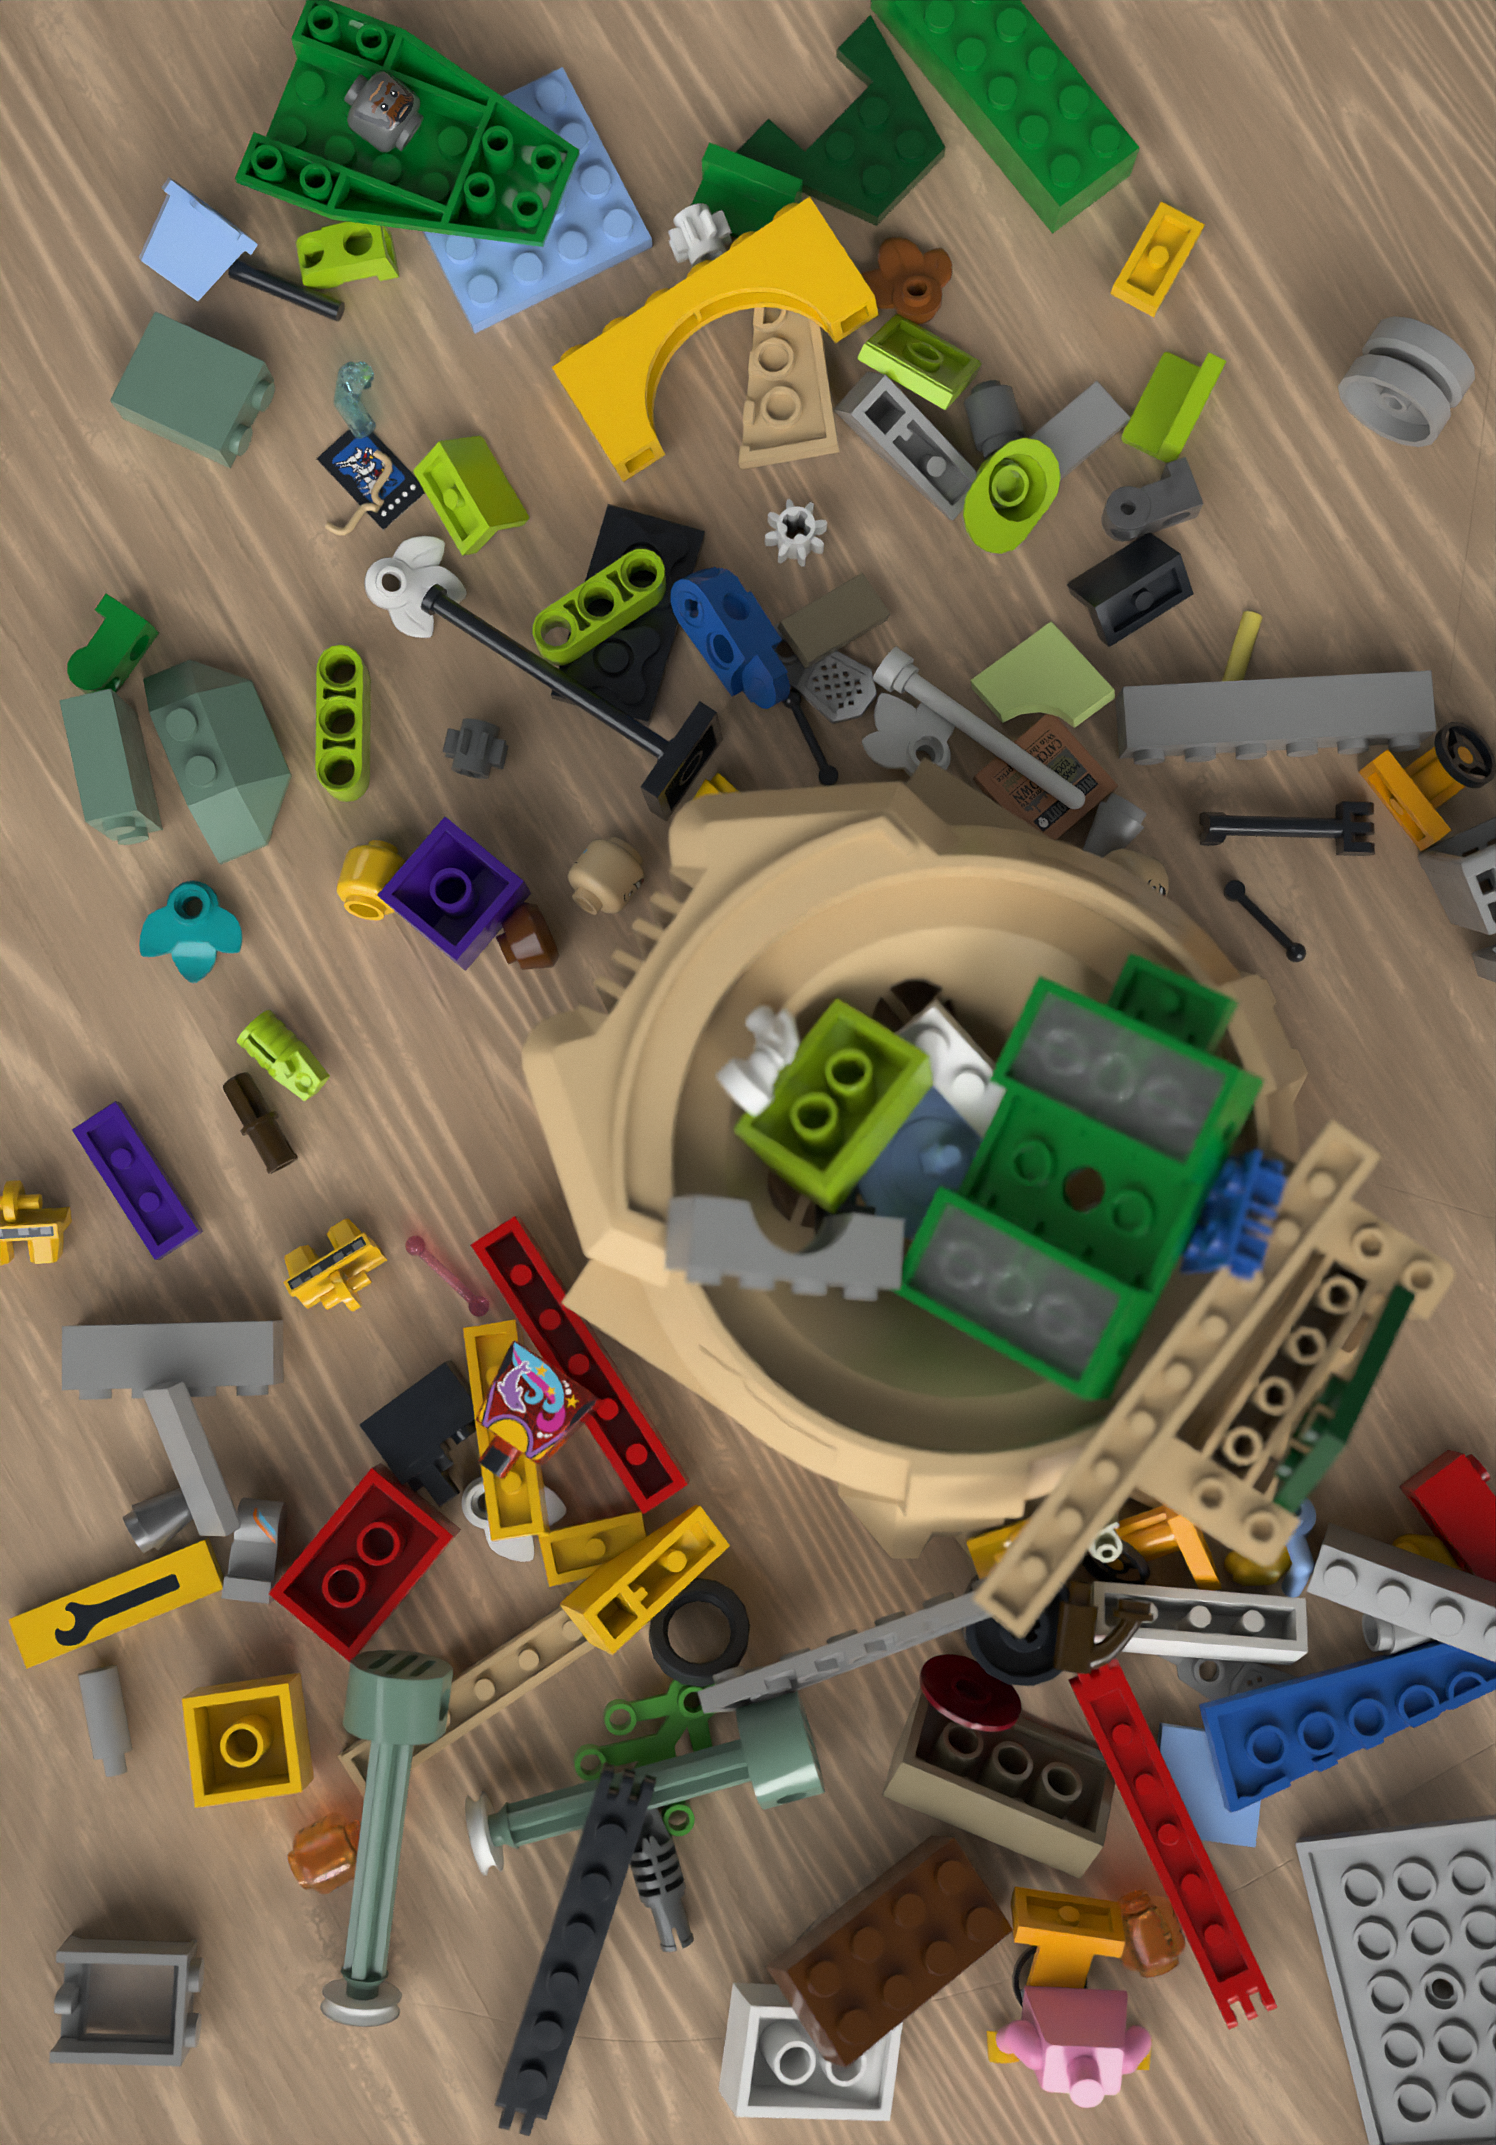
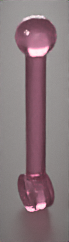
M416 1235L409 1237L405 1243V1249L408 1254L419 1256L469 1303L468 1307L472 1315L480 1317L489 1311L490 1304L487 1298L475 1296L425 1248L426 1245L423 1238Z

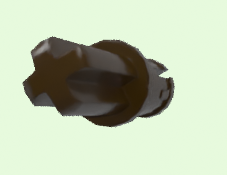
M244 1072L228 1079L223 1085V1090L244 1126L240 1132L243 1136L249 1135L267 1168L268 1174L277 1172L295 1162L298 1156L292 1150L276 1121L279 1114L277 1111L271 1112L252 1076Z

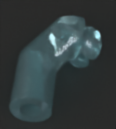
M349 361L338 370L333 403L355 438L360 439L370 435L376 428V423L361 402L362 390L371 387L374 373L366 362L360 361L355 363Z

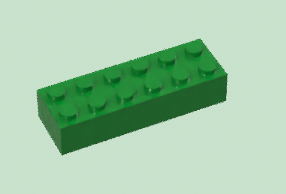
M871 0V10L1052 234L1131 175L1140 147L1020 0Z

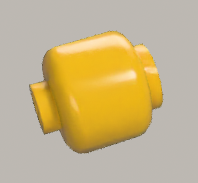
M371 840L368 845H357L348 850L337 883L336 892L340 899L345 902V909L351 914L367 920H381L384 915L395 912L377 896L406 862L405 859L398 855V849L394 845L381 840Z

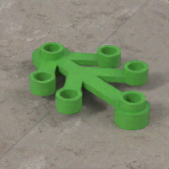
M673 1680L664 1694L629 1702L624 1699L610 1701L604 1709L603 1719L608 1731L614 1735L622 1736L628 1734L633 1730L638 1721L667 1717L655 1734L604 1746H597L595 1744L581 1746L574 1755L576 1773L583 1780L592 1781L599 1778L604 1762L613 1764L615 1767L637 1762L633 1768L635 1769L676 1757L674 1746L686 1728L688 1729L693 1752L713 1747L708 1720L715 1712L704 1713L701 1703L695 1708H688L683 1702L687 1694L701 1691L715 1684L699 1687L681 1684ZM624 1709L628 1711L629 1719L622 1725L613 1724L610 1721V1716L615 1710ZM589 1754L596 1755L600 1759L599 1765L592 1770H586L580 1766L581 1760ZM685 1800L665 1805L662 1809L661 1818L669 1834L684 1836L691 1831L695 1818L691 1806ZM676 1810H683L687 1813L686 1820L680 1825H673L668 1821L670 1814Z

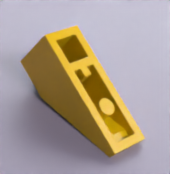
M696 1504L599 1567L559 1604L590 1644L613 1655L730 1545L703 1508Z

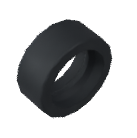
M695 1578L651 1619L649 1643L654 1660L666 1675L681 1684L699 1687L714 1684L713 1676L715 1674L738 1667L746 1654L750 1631L746 1607L732 1589L720 1582ZM696 1601L711 1603L719 1608L728 1619L731 1630L730 1641L725 1651L715 1660L702 1664L688 1662L678 1656L671 1647L668 1637L669 1622L674 1613L685 1604Z

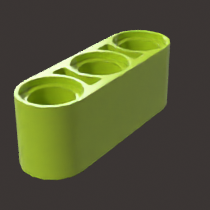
M636 549L628 552L542 610L536 616L532 625L533 637L540 656L553 665L569 664L656 606L663 599L666 592L665 568L661 558L655 552L647 549ZM647 570L652 572L656 579L650 586L638 588L629 582L630 577L635 572ZM597 599H606L614 604L612 611L603 617L592 616L586 610L589 604ZM556 627H563L571 632L569 640L560 646H552L544 641L546 634Z
M336 645L323 651L316 667L315 770L318 780L332 797L339 801L350 802L362 797L367 791L370 782L371 678L369 670L354 649L349 646ZM350 664L356 667L355 675L347 683L339 684L333 682V673L341 665ZM343 714L355 716V724L350 731L344 734L332 732V725L337 717ZM342 764L354 765V776L348 783L343 785L332 783L331 777L335 768Z

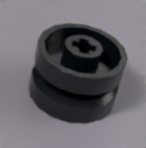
M978 1574L970 1580L963 1595L973 1592L971 1584L979 1580ZM1062 1582L1022 1637H1019L994 1616L961 1628L965 1643L973 1657L989 1675L1008 1685L1032 1687L1055 1679L1063 1672L1053 1668L1060 1601H1069L1070 1590Z

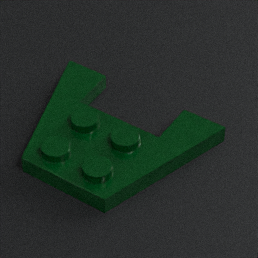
M870 14L837 48L836 58L868 86L806 151L768 118L735 153L802 179V193L877 226L940 162L945 155L946 147Z
M1398 1283L1393 1285L1368 1319L1352 1360L1340 1375L1330 1371L1319 1390L1316 1389L1295 1417L1288 1434L1285 1451L1273 1471V1475L1278 1478L1272 1499L1273 1504L1293 1515L1345 1449L1417 1294Z

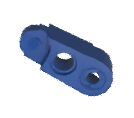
M712 567L698 570L675 582L671 589L673 613L729 694L733 697L744 692L751 703L754 702L757 706L764 709H769L786 700L790 694L788 671L774 651L782 642V639L753 593L745 590L738 577L728 569Z

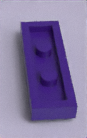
M113 1102L72 1129L154 1260H161L203 1232L120 1102Z

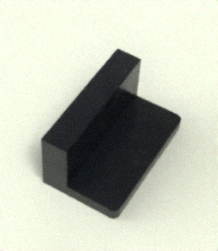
M1152 533L1143 535L1067 584L1070 594L1088 608L1099 639L1108 647H1111L1194 594L1181 554Z

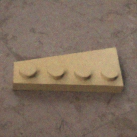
M769 307L754 308V333L748 365L747 400L744 404L743 439L738 462L740 469H750L840 452L821 326L811 319L790 310Z

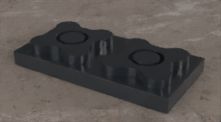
M608 504L585 581L628 552L636 549H647L655 552L663 562L666 576V592L663 599L656 606L575 661L566 665H559V670L640 723L649 726L679 627V622L673 613L671 605V589L675 582L695 572L705 539V531ZM640 570L630 577L629 582L635 587L646 588L655 581L656 576L650 571ZM597 599L589 604L586 611L592 616L603 617L612 611L614 604L606 599ZM552 690V699L575 705Z

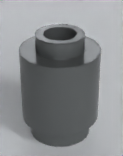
M998 380L982 382L971 389L972 395L965 399L964 407L976 450L983 452L984 459L986 460L1009 441L1023 438L1025 431L1011 386L1001 385Z

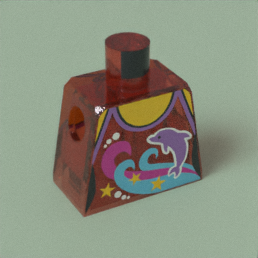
M514 1340L501 1363L476 1418L479 1424L495 1434V1437L478 1462L502 1479L507 1477L522 1454L536 1464L544 1465L601 1407L604 1400L528 1347Z

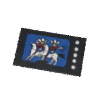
M360 419L316 459L360 506L365 503H374L371 497V490L385 468L384 462L375 457L374 452L378 449L391 459V474L379 490V497L384 502L377 513L371 510L366 511L381 529L385 530L424 495L425 491L418 479Z

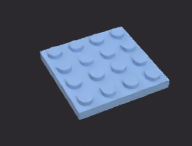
M563 67L502 96L580 151L579 158L544 247L422 231L474 334L653 247L652 238Z

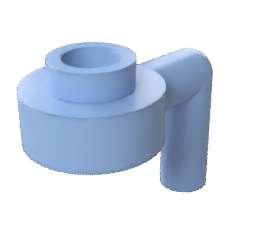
M1307 1497L1295 1512L1298 1516L1297 1518L1301 1521L1285 1545L1292 1565L1281 1584V1589L1286 1596L1293 1598L1298 1597L1302 1593L1315 1568V1562L1306 1539L1315 1524L1316 1512L1313 1504Z

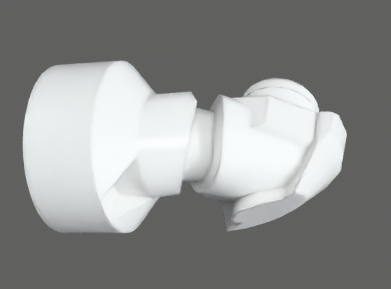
M760 1005L755 1008L746 1018V1027L755 1034V1040L757 1041L754 1046L755 1052L750 1055L748 1060L732 1058L716 1073V1077L728 1093L742 1107L755 1116L774 1100L773 1083L778 1077L777 1070L782 1069L786 1064H791L799 1045L795 1020L787 1008L782 1009L777 1015L774 1014L773 1009L768 1005Z

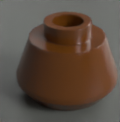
M524 902L501 923L505 933L496 936L503 955L508 965L518 961L522 970L554 967L560 955L542 912L537 904Z

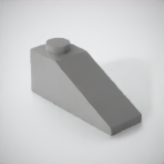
M867 371L833 410L874 452L949 520L953 521L964 509V500L971 484L976 478V470L886 375Z

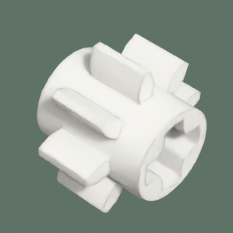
M695 204L680 211L674 218L676 228L668 231L671 238L669 243L677 262L681 263L689 259L692 268L704 260L713 261L726 252L725 245L732 243L730 238L732 231L724 212L721 210L712 215L706 204Z
M788 499L786 501V510L780 515L769 512L768 523L776 531L768 532L765 535V546L777 545L779 549L778 563H783L787 558L797 559L800 566L803 567L805 566L806 556L811 550L817 554H822L824 543L815 536L826 532L827 521H815L813 517L814 504L812 502L803 508L794 506L791 499ZM798 527L804 529V535L797 534L794 539L787 537V531L794 532Z

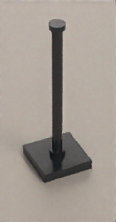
M434 584L422 600V611L430 616L435 613L658 758L656 765L640 788L649 811L666 822L723 741L717 712L701 701L698 702L676 736L668 741L449 598L447 590L439 584Z

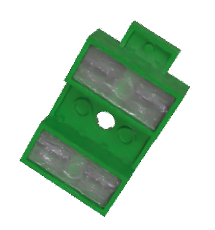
M1131 952L1105 1005L1039 975L989 1079L990 1082L1006 1089L965 1178L959 1190L943 1186L938 1187L901 1266L900 1289L890 1290L1081 1399L1110 1401L1265 1079L1213 1056L1239 1001ZM1092 1167L1101 1174L1104 1180V1196L1100 1204L1093 1210L1079 1212L1071 1206L1070 1196L1065 1191L1066 1183L1071 1174L1076 1170Z

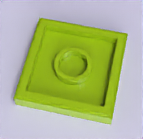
M895 314L864 343L857 360L944 410L975 379L982 365L980 360L899 314Z

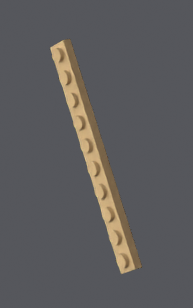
M1331 1120L1287 1177L1279 1207L1272 1208L1277 1211L1276 1219L1267 1220L1257 1217L1255 1220L1273 1229L1271 1237L1246 1233L1269 1241L1262 1271H1255L1253 1280L1247 1281L1229 1275L1230 1267L1218 1269L973 1595V1601L1019 1637L1024 1635L1382 1155L1336 1121Z

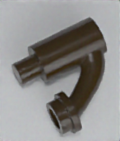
M1071 1581L1069 1601H1060L1053 1668L1072 1673L1090 1674L1092 1669L1100 1668L1111 1662L1126 1647L1143 1621L1153 1622L1154 1614L1150 1613L1151 1602L1132 1598H1118L1117 1608H1113L1112 1616L1121 1618L1119 1623L1102 1641L1095 1643L1098 1606L1090 1604L1092 1583Z

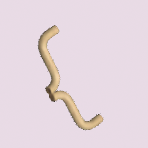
M378 449L374 452V456L385 464L384 471L371 490V497L374 503L361 505L349 523L343 528L327 522L325 525L327 530L336 535L349 534L366 511L378 512L384 502L379 497V490L392 471L391 459Z

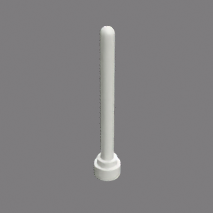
M893 648L881 662L874 674L873 681L887 691L892 692L895 689L900 694L904 691L908 692L1070 809H1079L1084 805L1085 795L1081 790L918 675L919 668L912 664L914 659L900 648Z

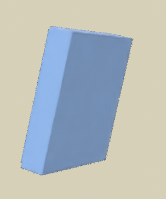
M1160 1723L1157 1746L1200 1839L1256 1848L1261 1800L1236 1812L1230 1813L1226 1810L1205 1729Z

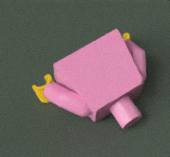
M1024 1986L1021 2020L1012 2021L1001 2027L998 2031L986 2030L988 2062L1014 2063L1021 2060L1028 2068L1034 2069L1042 2089L1047 2092L1070 2093L1073 2102L1081 2107H1093L1099 2104L1104 2094L1115 2095L1120 2091L1122 2074L1133 2073L1135 2069L1149 2070L1152 2038L1149 2032L1141 2026L1134 2025L1126 2031L1127 1991Z

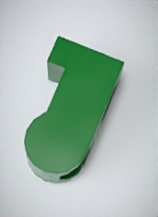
M105 593L95 608V611L105 620L88 645L77 649L70 656L67 663V673L70 681L85 694L110 688L116 693L159 634L146 619Z

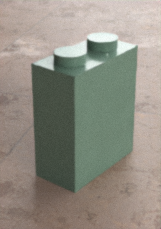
M155 311L110 402L124 420L231 469L237 455H244L251 443L253 435L251 427L259 411H266L273 399L275 380L264 361Z
M111 688L59 700L85 822L112 841H118L119 845H132L144 842L149 839L148 833L163 830L138 713Z

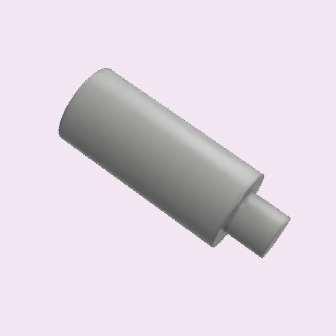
M109 1665L78 1674L93 1759H103L106 1777L126 1773L127 1766L124 1753L132 1750L117 1665Z

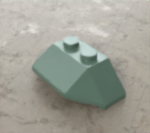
M187 660L144 678L143 682L149 714L186 804L218 863L222 865L267 846L292 774L254 683L249 679L193 660Z

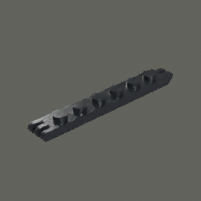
M604 1762L497 2091L494 2106L503 2108L498 2128L509 2131L515 2112L523 2114L519 2134L530 2136L535 2119H547L656 1784V1777L645 1774L638 1794L631 1792L636 1771L625 1768L619 1787H614L610 1784L614 1778L615 1765Z

